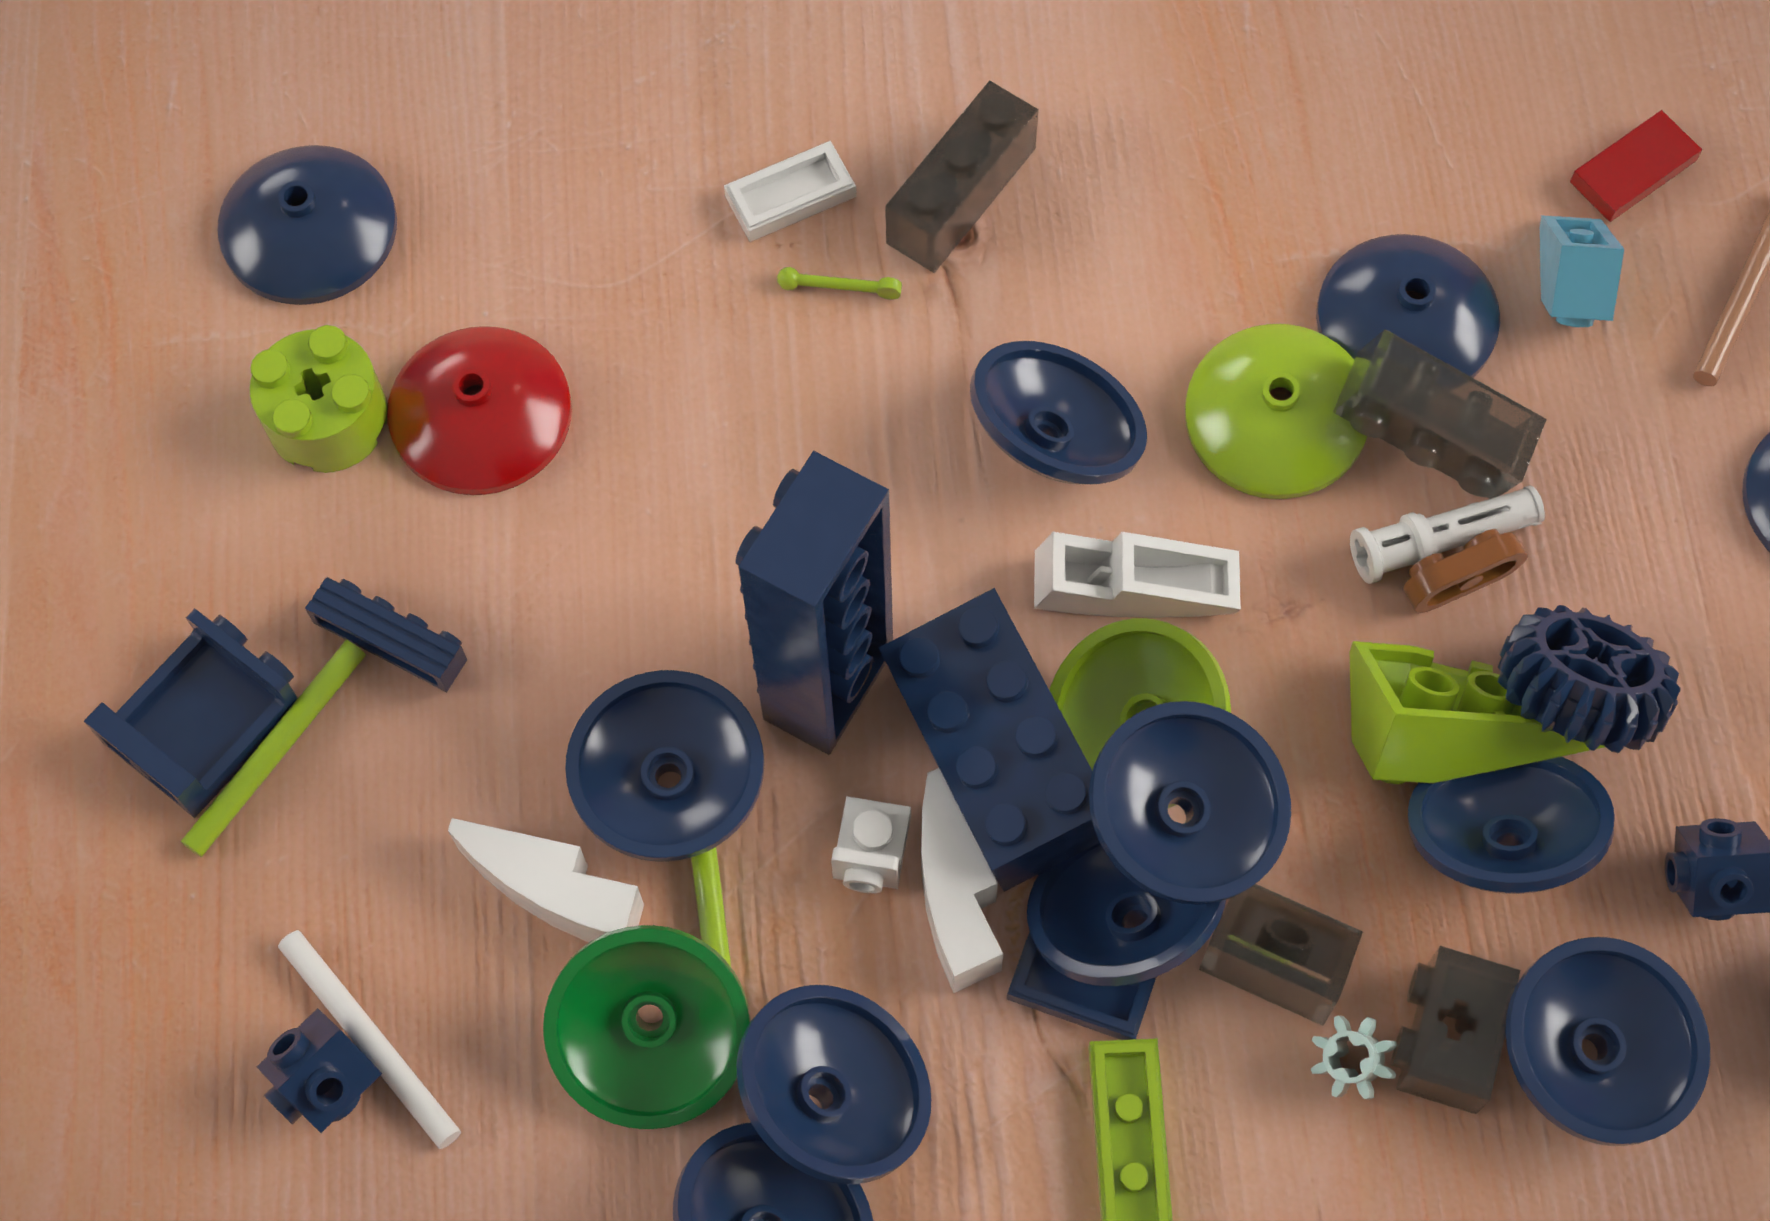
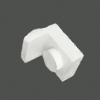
M846 796L837 847L833 849L831 859L833 879L843 880L845 887L862 893H880L883 887L898 889L911 818V807Z

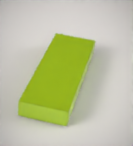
M1158 1038L1090 1041L1088 1049L1101 1221H1173Z

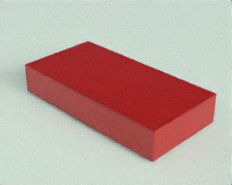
M1660 110L1576 169L1570 183L1609 222H1612L1695 163L1703 149L1664 111Z

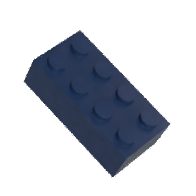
M995 588L879 647L976 842L1004 892L1100 843L1093 826L1089 804L1092 769Z

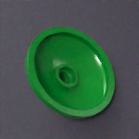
M638 925L617 929L590 941L569 959L557 976L548 996L543 1020V1037L548 1061L556 1078L569 1096L581 1107L600 1119L619 1126L635 1129H659L679 1125L696 1118L713 1107L729 1091L737 1079V1055L743 1034L750 1023V1013L745 992L737 975L727 961L711 946L681 930L656 925ZM645 1005H654L661 1010L663 1018L656 1023H647L640 1018L638 1010Z

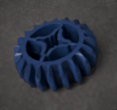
M1558 605L1554 611L1538 607L1534 614L1522 616L1518 625L1513 627L1510 636H1507L1500 651L1501 660L1498 665L1500 670L1498 683L1507 690L1505 699L1511 704L1522 706L1521 716L1525 719H1535L1540 722L1543 732L1554 731L1564 736L1566 743H1569L1572 739L1583 742L1592 751L1603 745L1611 752L1620 753L1624 747L1640 750L1645 742H1654L1659 732L1664 731L1678 704L1677 696L1681 690L1677 684L1678 671L1673 666L1668 665L1670 656L1663 651L1653 649L1654 640L1650 637H1640L1632 632V625L1622 626L1611 620L1610 615L1604 618L1592 615L1587 608L1583 607L1579 612H1573L1564 605Z

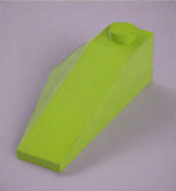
M1352 642L1349 651L1351 738L1372 780H1381L1389 784H1402L1405 782L1437 783L1590 751L1583 742L1572 739L1569 743H1566L1564 736L1554 731L1543 732L1542 724L1537 720L1523 718L1521 716L1522 706L1511 704L1505 699L1507 690L1498 683L1499 674L1493 673V665L1472 660L1467 671L1434 663V651L1411 645ZM1600 745L1597 749L1605 748V746Z

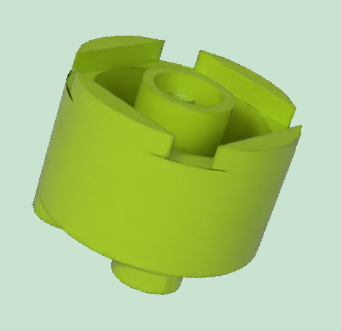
M324 325L317 329L293 333L277 341L268 350L261 351L252 360L250 367L252 374L250 380L251 403L274 449L284 460L295 465V462L312 467L315 472H336L358 464L369 456L377 446L378 442L376 439L384 423L386 425L388 420L387 399L367 353L356 341L346 336L341 329L336 326Z

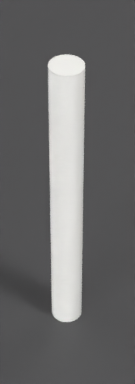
M299 930L285 936L278 945L279 950L360 1051L382 1072L380 1076L439 1149H443L453 1143L461 1134V1130Z

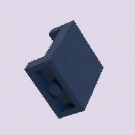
M194 608L186 617V620L193 628L192 633L115 713L101 702L84 722L105 746L192 817L196 818L234 777L298 698L289 685L294 675L283 663L267 651L257 658L243 646L248 639L230 621L221 615H218L211 621Z

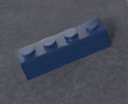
M329 577L324 579L320 588L313 595L312 600L305 607L314 624L345 640H349L358 647L447 693L467 662L466 655L461 646L462 642L457 637L446 631H441L440 634H437L427 629L428 624L414 614L408 613L404 617L394 612V606L381 597L375 596L371 600L363 596L361 589L348 580L341 579L338 583Z

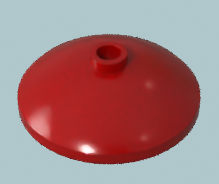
M490 326L459 329L442 335L423 346L407 361L396 377L390 392L387 408L388 426L393 443L400 457L410 470L432 486L463 495L498 493L514 488L533 478L559 452L569 431L572 415V401L568 382L554 356L537 341L522 333ZM474 385L483 387L475 395L463 394L468 387Z

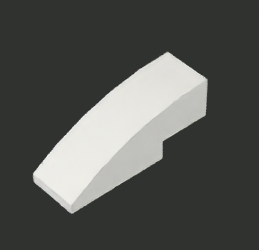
M1052 532L1035 550L1034 609L1084 615L1146 618L1235 614L1241 609L1239 551L1128 532H1121L1113 541Z
M937 768L928 772L922 806L921 872L926 913L936 951L953 993H956L1002 971L1003 952L981 910L996 902L998 882L941 770Z
M454 818L451 819L448 832L458 850L478 872L515 904L549 925L587 942L617 929L639 925L644 903L638 886L586 875L588 865L580 846Z

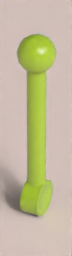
M784 267L777 275L778 284L787 291L794 290L798 286L877 293L884 299L894 300L900 297L902 289L901 281L891 277H884L879 281L808 275L799 274L792 267Z

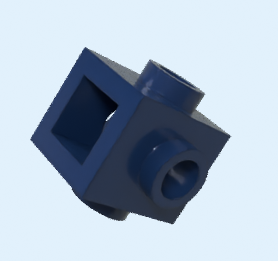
M1713 818L1703 821L1700 825L1676 826L1674 852H1668L1665 857V877L1668 888L1672 893L1677 892L1692 917L1721 921L1739 914L1770 913V840L1756 821L1734 822L1728 819Z
M318 1008L297 1028H292L281 1034L270 1046L267 1057L257 1066L273 1085L264 1094L265 1098L292 1125L303 1115L320 1133L332 1122L346 1117L358 1104L360 1095L382 1074L358 1047Z

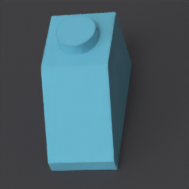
M1541 215L1539 227L1541 302L1549 315L1556 317L1558 323L1571 327L1593 326L1594 320L1613 321L1624 255L1623 246L1601 219Z

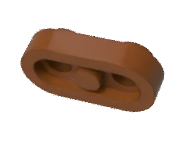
M1490 529L1472 538L1465 544L1464 550L1446 558L1441 553H1436L1414 564L1408 571L1411 578L1403 586V591L1417 613H1424L1439 608L1495 583L1517 570L1527 560L1528 555L1515 533L1499 534L1497 529Z

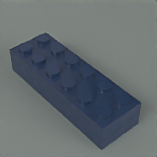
M813 450L800 472L791 469L785 475L774 496L773 507L776 509L763 529L754 526L747 533L739 547L735 562L739 569L740 592L743 594L745 620H747L749 645L752 648L753 670L756 673L757 693L760 697L763 720L830 755L886 665L879 647L893 640L889 489Z

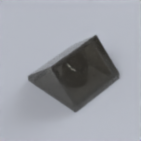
M1254 884L1245 892L1229 899L1209 942L1199 970L1323 1026L1341 996L1363 931Z

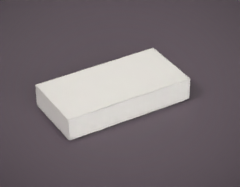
M831 141L724 185L725 197L749 242L856 197V185Z

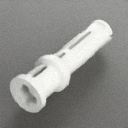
M1529 485L1518 491L1475 502L1425 518L1420 513L1411 512L1401 516L1397 524L1369 531L1365 527L1351 531L1350 548L1352 557L1362 579L1368 584L1375 583L1382 579L1383 573L1414 565L1432 554L1465 546L1472 538L1487 530L1497 529L1499 534H1503L1527 526L1542 524L1541 522L1545 519L1544 505L1538 491Z

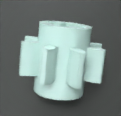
M1335 1016L1334 1026L1337 1031L1336 1034L1330 1038L1313 1036L1312 1038L1313 1043L1323 1049V1062L1314 1065L1311 1068L1312 1074L1329 1073L1336 1079L1332 1086V1096L1334 1097L1345 1095L1351 1083L1357 1085L1359 1094L1364 1099L1374 1098V1088L1371 1081L1378 1076L1395 1079L1397 1075L1391 1068L1384 1065L1385 1053L1394 1050L1398 1045L1396 1041L1383 1040L1379 1042L1372 1036L1376 1029V1020L1373 1018H1365L1361 1022L1358 1032L1352 1031L1349 1021L1344 1016ZM1349 1040L1353 1046L1367 1047L1369 1057L1360 1062L1362 1072L1360 1075L1355 1069L1342 1068L1340 1064V1057L1349 1053L1347 1045Z

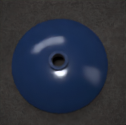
M309 145L293 147L271 154L260 160L236 180L227 193L220 209L217 228L218 240L224 259L232 273L244 286L254 293L269 300L285 304L307 305L322 303L344 296L370 279L382 266L395 240L397 230L396 207L384 178L370 163L349 151L330 146ZM306 200L302 205L291 206L296 201Z
M1410 234L1377 237L1365 241L1346 252L1327 273L1319 293L1316 309L1319 333L1327 336L1348 352L1361 369L1369 390L1401 399L1437 397L1454 391L1468 383L1481 371L1489 360L1500 328V310L1496 294L1488 278L1477 264L1461 251L1444 242ZM1415 291L1422 294L1424 298L1419 300L1413 299L1406 292Z
M1014 341L1004 343L991 349L982 357L971 377V402L988 436L1010 458L1041 476L1077 485L1108 483L1130 473L1144 453L1147 444V428L1142 412L1131 394L1109 372L1076 352L1044 342Z
M677 670L651 671L632 676L613 685L598 696L584 711L572 732L568 744L565 766L566 781L572 802L581 820L607 846L622 854L641 860L655 862L683 860L705 853L720 845L745 822L755 806L762 787L764 776L763 746L759 731L751 714L743 703L724 686L709 678L690 672ZM666 772H676L681 776L679 783L670 788L660 786L658 780Z
M1188 701L1163 703L1147 708L1128 719L1112 734L1100 751L1092 771L1089 804L1093 826L1099 842L1112 863L1124 876L1141 889L1159 898L1192 905L1211 904L1233 898L1259 882L1271 870L1281 855L1287 841L1291 823V798L1283 768L1274 751L1263 737L1245 721L1224 709L1204 703ZM1169 804H1176L1184 810L1186 815L1185 823H1177L1170 818L1168 814Z
M1564 757L1437 783L1418 782L1412 792L1408 806L1410 837L1420 855L1436 870L1449 878L1472 888L1494 893H1536L1572 882L1585 875L1603 859L1614 836V807L1606 789L1590 772Z
M1098 843L1038 874L1028 899L1027 923L1038 951L1055 970L1079 982L1101 986H1119L1157 977L1189 959L1205 944L1216 929L1222 917L1226 900L1211 904L1192 905L1176 903L1152 895L1124 876L1107 856L1101 843Z
M1588 937L1569 941L1555 947L1537 959L1522 975L1511 996L1506 1017V1044L1514 1074L1533 1105L1549 1121L1572 1136L1607 1146L1640 1144L1666 1134L1678 1126L1699 1101L1705 1088L1710 1068V1040L1706 1021L1698 1001L1686 982L1670 965L1654 953L1631 942L1608 937ZM1583 1039H1587L1595 1045L1597 1049L1596 1060H1591L1584 1054L1582 1050Z
M829 985L802 986L783 992L773 998L756 1014L746 1028L740 1042L736 1064L738 1089L742 1104L748 1118L762 1140L789 1165L811 1177L830 1183L860 1184L871 1182L890 1174L900 1167L918 1148L925 1136L931 1114L932 1099L928 1073L921 1054L912 1038L901 1024L881 1006L863 995L844 988ZM809 1095L818 1099L822 1109L811 1100Z
M751 1122L731 1126L706 1140L684 1166L676 1185L673 1200V1221H873L869 1202L860 1184L830 1183L795 1169L770 1149Z

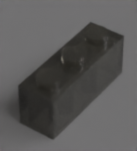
M989 80L886 204V244L935 273L1036 149L1039 109Z
M1386 329L1358 351L1333 410V413L1348 420L1351 426L1359 433L1386 441L1404 451L1406 457L1413 463L1423 467L1435 468L1458 481L1460 487L1466 492L1489 499L1501 496L1523 481L1547 420Z

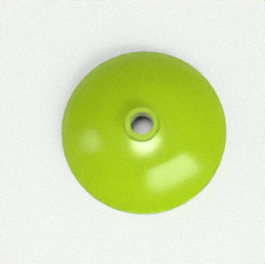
M1266 324L1247 328L1232 334L1214 346L1194 371L1189 383L1185 404V421L1190 442L1208 470L1218 479L1238 491L1269 499H1290L1306 496L1326 488L1341 478L1361 454L1368 437L1372 417L1371 396L1366 379L1348 352L1339 344L1317 331L1289 324ZM1282 387L1289 390L1292 396L1287 400L1280 401L1274 399L1270 395V391L1274 388Z
M1133 618L1108 624L1089 634L1064 659L1055 674L1049 690L1092 771L1100 751L1112 734L1128 719L1147 708L1163 703L1188 701L1212 705L1231 713L1228 685L1213 654L1192 634L1170 623L1156 619ZM1169 804L1168 808L1173 807L1176 804Z

